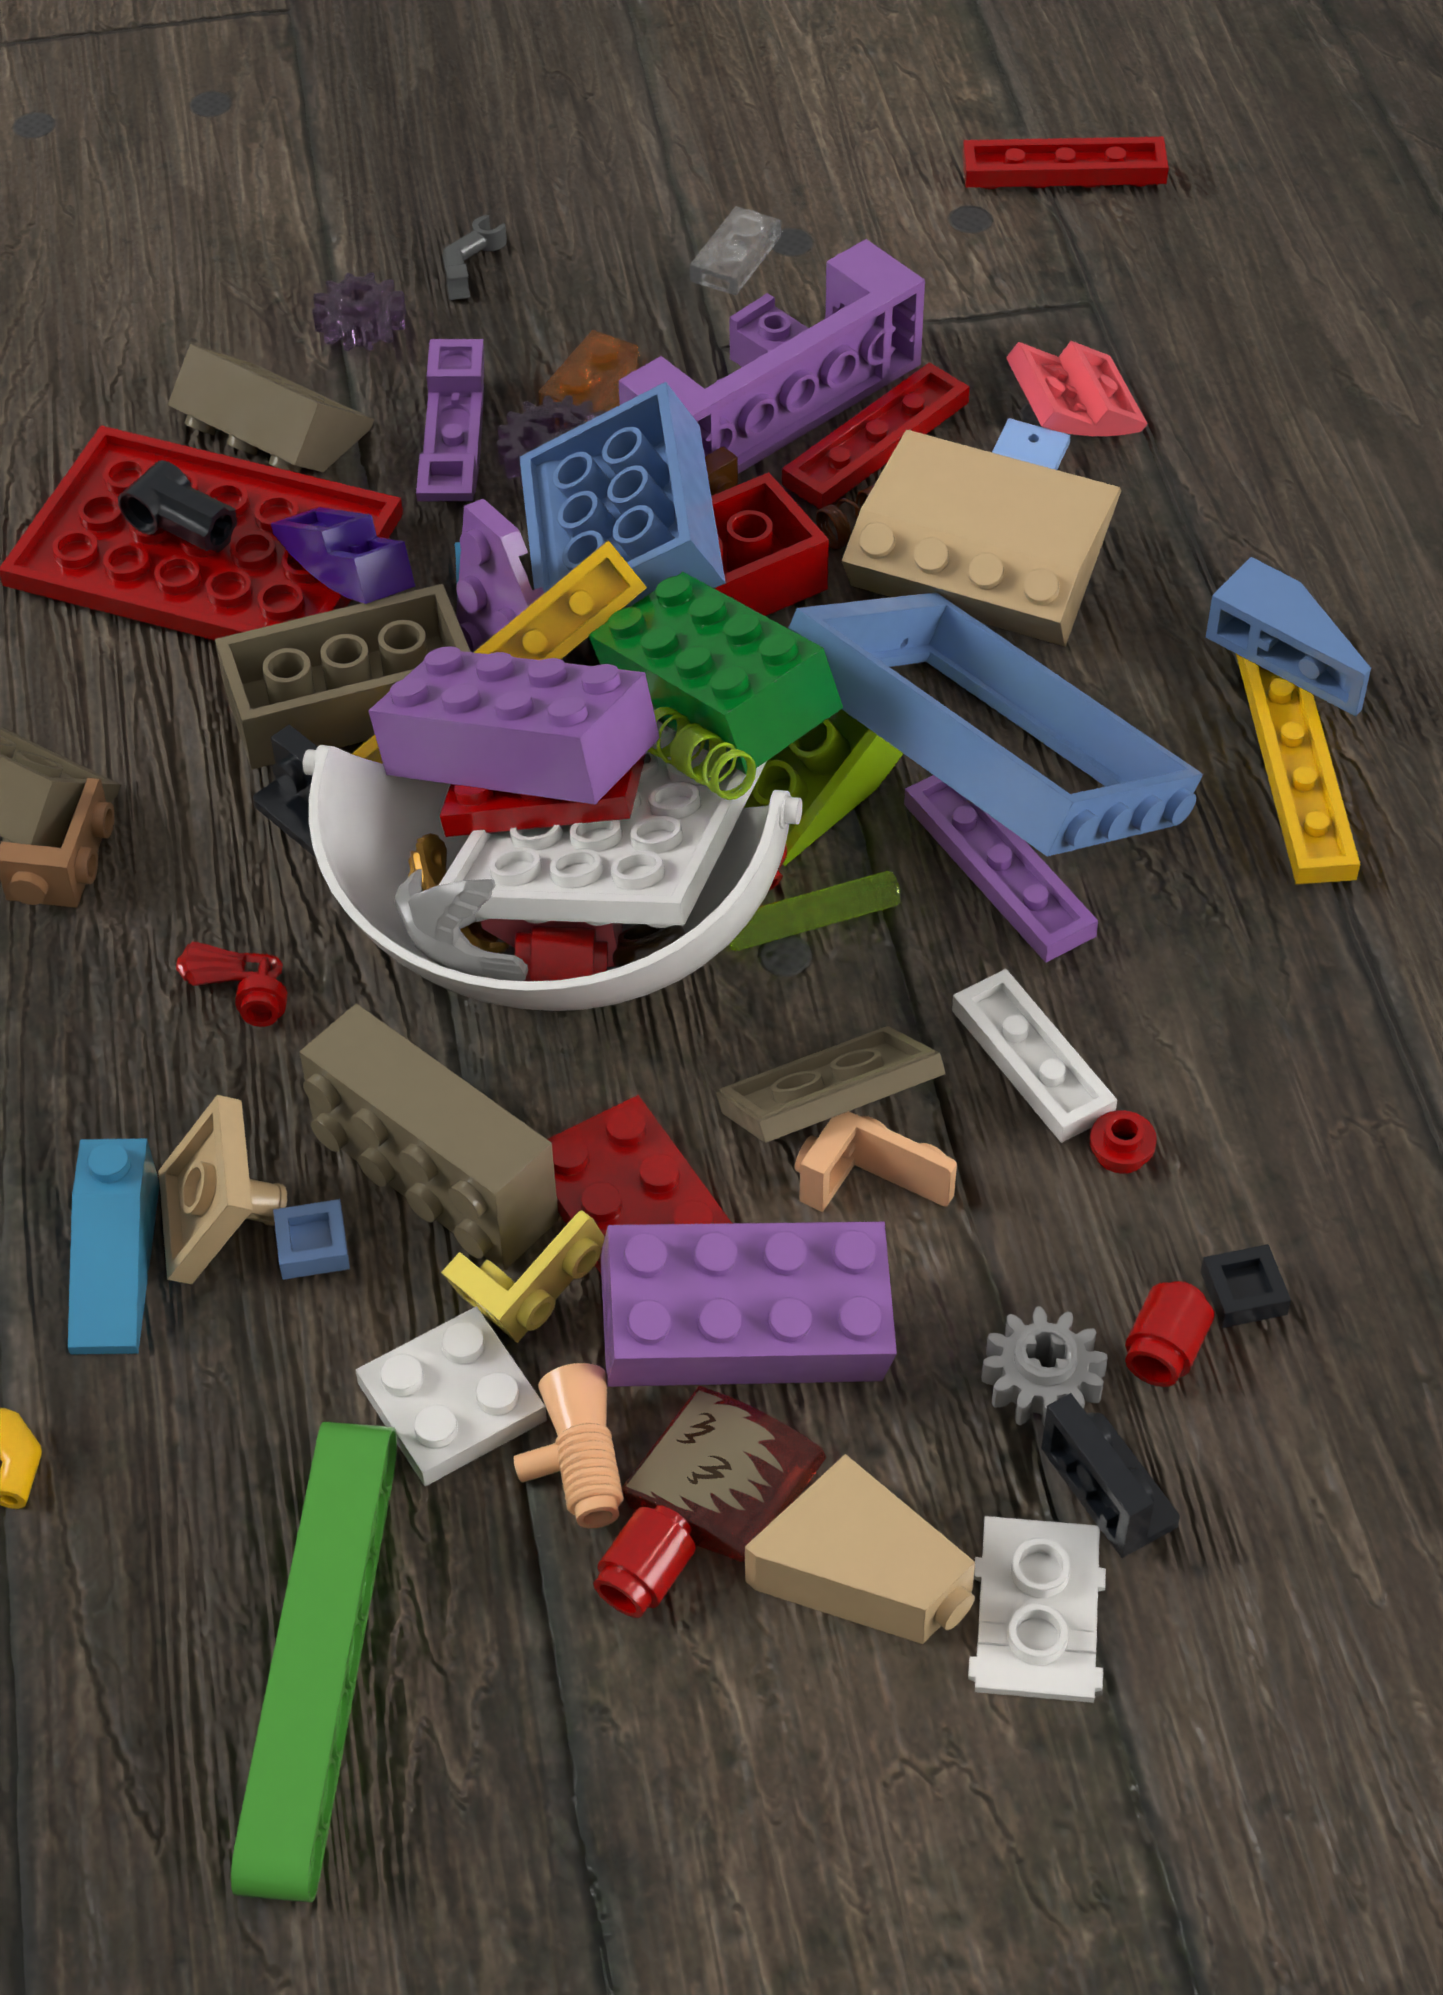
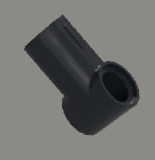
M164 460L157 461L118 497V506L121 513L138 531L150 535L162 528L205 551L212 550L216 553L222 551L231 542V535L238 524L235 508L192 488L186 475L178 467Z

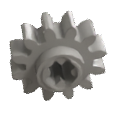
M1036 1307L1033 1312L1032 1324L1024 1325L1020 1318L1010 1314L1006 1319L1005 1336L999 1333H990L988 1335L987 1358L983 1360L982 1382L994 1385L992 1405L994 1408L1007 1406L1010 1402L1017 1404L1015 1422L1018 1425L1024 1424L1030 1418L1032 1412L1042 1415V1423L1044 1425L1047 1405L1072 1393L1083 1409L1085 1401L1099 1403L1101 1400L1104 1383L1101 1378L1105 1376L1107 1354L1094 1351L1097 1333L1095 1329H1085L1078 1334L1071 1331L1073 1314L1071 1312H1065L1059 1317L1058 1323L1053 1324L1047 1322V1315L1044 1309Z

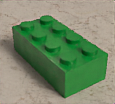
M685 572L663 580L653 592L632 606L615 612L605 624L588 634L600 665L610 664L622 670L645 672L653 710L659 707L675 709L686 716L690 724H699L721 737L724 742L733 744L736 749L748 753L754 759L756 768L843 708L823 647ZM665 715L658 721L664 723L673 715ZM674 719L666 726L677 732V721ZM706 739L705 745H704V748H703V749H705V750H707V751H709V740H708V739ZM737 757L734 768L747 774L746 760L744 757ZM733 758L726 763L732 765Z

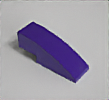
M318 507L270 523L273 535L290 555L316 579L348 599L367 604L415 587L405 542L377 537L373 518L370 514Z

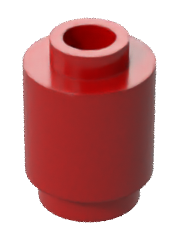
M533 926L532 933H516L515 956L521 958L528 965V973L525 979L527 982L571 979L590 976L608 970V942L596 941L595 928Z
M1174 1281L1171 1283H1159L1151 1288L1125 1342L1127 1350L1125 1363L1128 1369L1140 1380L1154 1386L1170 1387L1176 1384L1178 1378L1189 1373L1214 1320L1212 1306L1197 1287L1186 1282Z
M658 1505L655 1509L648 1507L637 1508L597 1565L600 1574L593 1585L599 1596L617 1611L633 1618H640L647 1608H656L696 1551V1545L689 1535L692 1531L689 1523L679 1513L666 1506Z

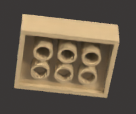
M906 429L859 512L842 558V564L851 586L889 597L937 592L981 623L1066 647L1119 499L1121 488Z

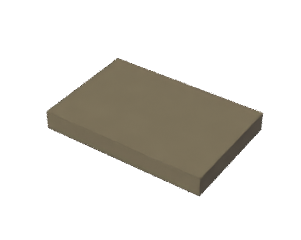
M886 1026L720 1088L716 1095L722 1114L766 1143L945 1075V1070L939 1052Z

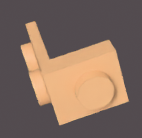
M850 1111L832 1117L819 1137L809 1136L802 1145L795 1162V1171L800 1173L799 1201L821 1212L827 1207L854 1165L944 1207L949 1205L955 1193L957 1163L954 1159L946 1156L940 1149L931 1144L917 1143L887 1129L884 1124L875 1118L859 1116Z

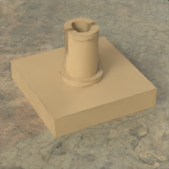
M216 1095L159 1169L167 1280L193 1284L245 1219L274 1226L273 1209L286 1208L287 1190L283 1184H272L249 1178L242 1100Z

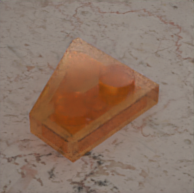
M592 330L538 391L540 408L584 424L619 406V380L639 369L638 345Z

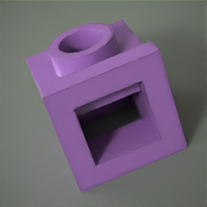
M766 293L729 317L730 359L743 367L760 355L766 354L809 328L775 307V297Z

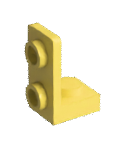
M581 1210L515 1283L491 1261L486 1260L479 1268L460 1252L441 1273L464 1300L473 1307L477 1306L487 1319L518 1343L528 1330L532 1331L539 1328L549 1318L554 1310L556 1299L573 1279L582 1278L595 1266L600 1257L605 1236L593 1218Z

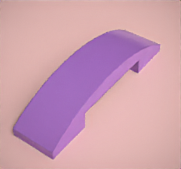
M430 339L426 376L428 403L423 454L419 455L416 488L417 501H473L478 480L482 438L483 339Z

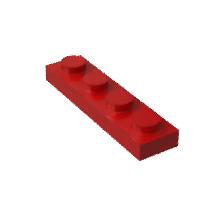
M1164 136L963 140L962 158L965 188H1045L1048 186H1082L1090 188L1098 185H1132L1142 187L1148 184H1167L1169 166Z
M927 363L782 468V485L818 509L832 504L889 461L906 429L926 435L969 403L970 386L932 363Z

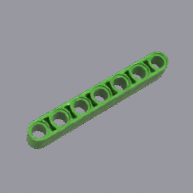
M324 1421L319 1428L234 1845L231 1867V1888L234 1896L312 1903L315 1899L320 1881L394 1478L397 1454L395 1427Z

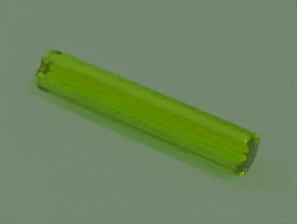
M883 871L759 906L748 924L732 940L728 947L731 951H739L895 907L900 903L901 891L899 883L893 872Z

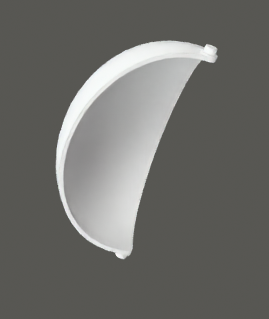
M319 745L316 750L308 749L303 758L304 773L312 775L309 793V827L314 853L331 892L349 917L379 948L401 965L423 978L466 997L518 1009L567 1011L619 1004L660 990L683 979L705 965L732 942L748 924L765 899L782 860L789 824H799L802 816V799L792 797L789 791L774 790L768 806L743 808L685 925H681L686 934L672 944L640 960L619 968L616 966L608 967L607 971L590 976L533 982L498 980L486 976L469 975L442 967L424 955L415 947V943L409 936L395 906L398 887L409 877L410 866L408 859L411 857V851H416L418 838L432 833L438 835L445 842L447 847L446 870L448 871L469 835L445 837L440 813L450 784L386 775L382 763L361 758L335 746ZM623 923V931L637 924ZM510 945L504 954L515 955V948Z

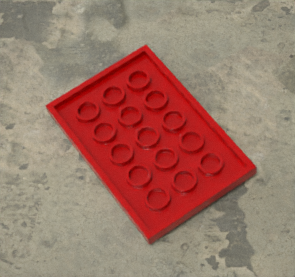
M101 425L0 566V579L2 586L215 640L344 608L351 601V599L333 591L316 579L290 555L273 535L270 523L322 507L370 514L373 518L377 537L388 539L403 515L402 501L400 497ZM164 460L178 467L186 475L192 488L235 508L238 524L231 535V542L219 553L212 550L205 551L162 528L150 535L138 531L121 513L118 506L119 495L157 461Z

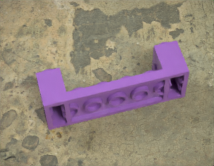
M865 239L826 261V308L824 320L800 332L797 336L766 354L760 355L754 361L719 379L705 389L660 356L619 380L620 405L667 382L700 425L705 457L724 446L738 457L739 474L921 365L925 280Z

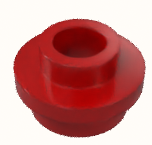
M1125 1110L1111 1111L1099 1117L1092 1126L1090 1133L1091 1150L1098 1162L1111 1172L1127 1174L1137 1171L1151 1159L1155 1152L1157 1141L1155 1129L1146 1118L1137 1113ZM1116 1136L1128 1137L1130 1140H1122Z

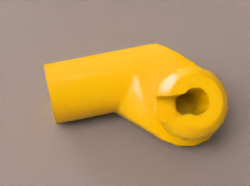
M0 1408V1460L2 1461L0 1468V1505L7 1508L20 1509L27 1504L42 1455V1449L19 1413L7 1408Z

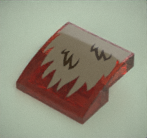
M698 1386L624 1483L622 1493L629 1507L633 1509L639 1507L655 1509L658 1505L671 1508L679 1513L691 1526L692 1531L689 1535L696 1546L745 1563V1546L798 1498L826 1459L823 1448L779 1420L739 1400Z

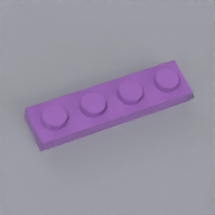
M934 775L905 788L904 805L1045 963L1097 936L1098 920L1025 840Z

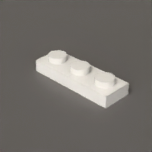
M1007 969L953 995L952 1011L1061 1143L1090 1129L1102 1115L1116 1111L1117 1099Z

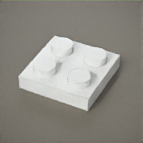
M477 1306L356 1369L360 1388L384 1425L395 1427L397 1445L425 1487L547 1421L546 1406Z

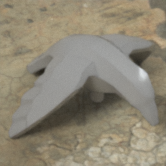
M417 869L403 884L399 885L395 897V906L409 936L420 952L442 967L469 975L486 976L498 980L525 981L528 965L521 958L515 955L484 951L472 945L460 930L477 921L475 913L491 898L492 890L496 886L494 880H465L438 885L423 891L421 887L422 870Z

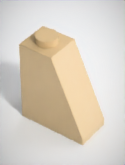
M847 1454L841 1457L745 1546V1581L755 1590L920 1644H924L941 1626L945 1630L954 1628L966 1616L975 1600V1596L972 1594L975 1561Z

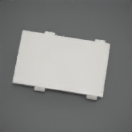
M985 1516L982 1557H975L974 1579L981 1582L977 1657L969 1656L968 1679L975 1682V1692L1094 1703L1095 1692L1102 1691L1103 1668L1096 1667L1098 1592L1105 1590L1106 1568H1099L1100 1528L1097 1525Z

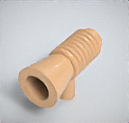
M574 1363L558 1367L544 1375L538 1384L540 1394L558 1437L553 1444L514 1455L515 1470L521 1483L561 1472L567 1510L571 1514L576 1515L577 1524L584 1528L604 1527L618 1519V1507L623 1502L611 1431L606 1427L607 1374L602 1367L590 1363Z

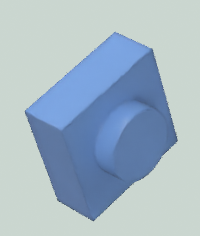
M340 1199L273 1209L279 1266L283 1280L350 1269Z

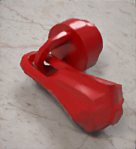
M192 941L186 945L182 955L177 959L176 971L179 972L184 982H188V984L193 986L241 981L237 987L235 1006L242 1019L250 1025L257 1027L270 1026L286 1010L288 992L284 984L276 979L282 974L283 963L276 956L260 953H237ZM246 962L260 963L258 972L245 971Z

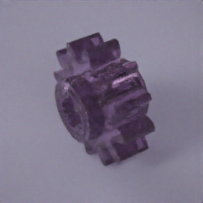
M372 272L368 273L365 277H355L353 274L347 273L345 280L340 283L327 281L325 282L327 294L317 293L313 296L315 308L312 309L315 331L324 332V339L327 345L342 339L345 351L352 350L354 346H364L368 351H371L374 348V343L380 339L384 342L392 343L394 341L392 330H403L406 327L404 292L395 291L394 280L387 279L377 284L375 274Z

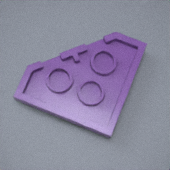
M484 499L464 506L463 527L460 536L459 581L456 586L458 595L456 617L472 653L544 594L542 587L532 590L526 571L520 561L519 556L528 553L519 529Z

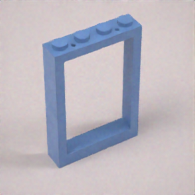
M937 592L797 608L788 629L824 648L843 705L842 710L1046 856L1176 826L1189 816L1195 806L1196 795L1194 792L1203 776L1201 772ZM921 662L929 663L1105 787L1069 794L890 667Z

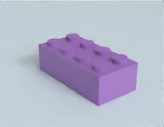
M452 646L437 648L429 652L423 662L403 680L393 684L390 691L368 710L386 775L596 804L660 738L645 672L622 670L610 664L596 666L569 664L557 658L543 660L516 658L505 652L491 654L464 652Z
M885 1222L608 1225L600 1255L607 1387L883 1381L897 1354Z

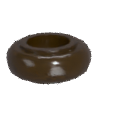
M647 924L634 925L618 936L617 949L613 953V963L619 968L645 958L672 944L686 933L681 925H673L666 928H654Z

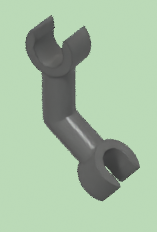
M489 215L480 216L473 221L472 232L448 245L443 250L442 258L450 300L470 298L467 280L468 271L464 260L481 250L495 251L504 247L507 243L505 224L490 230Z

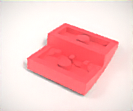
M1070 341L1059 357L1018 342L1006 357L1043 428L1081 436H1118L1142 432L1148 424L1110 355Z

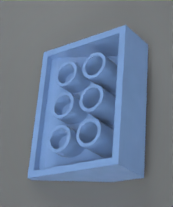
M667 382L520 456L534 589L542 587L545 593L607 540L611 542L647 587L624 608L632 606L653 592L663 580L677 576L681 572H685L712 588L726 583L700 425Z

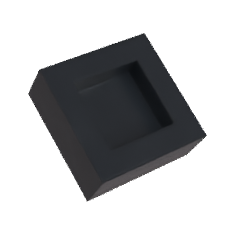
M1269 1244L1203 1257L1201 1275L1222 1328L1288 1315L1291 1299Z

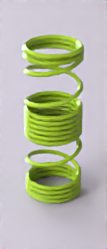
M659 707L654 710L656 722L665 715H673L660 727V738L663 729L674 719L677 721V732L674 739L667 746L661 749V740L659 738L657 749L651 747L648 752L662 758L665 763L674 766L678 771L694 779L696 782L706 785L712 792L726 800L737 799L751 788L756 776V765L754 759L748 753L736 749L733 744L724 742L721 737L703 728L701 725L696 723L690 724L688 718L675 709ZM706 739H708L709 751L705 759L699 765L692 768L691 762L699 756L704 748ZM701 742L700 748L692 756L694 748ZM737 757H744L747 763V774L743 782L731 790H720L718 783L730 775L735 767ZM733 758L728 772L719 778L722 767Z

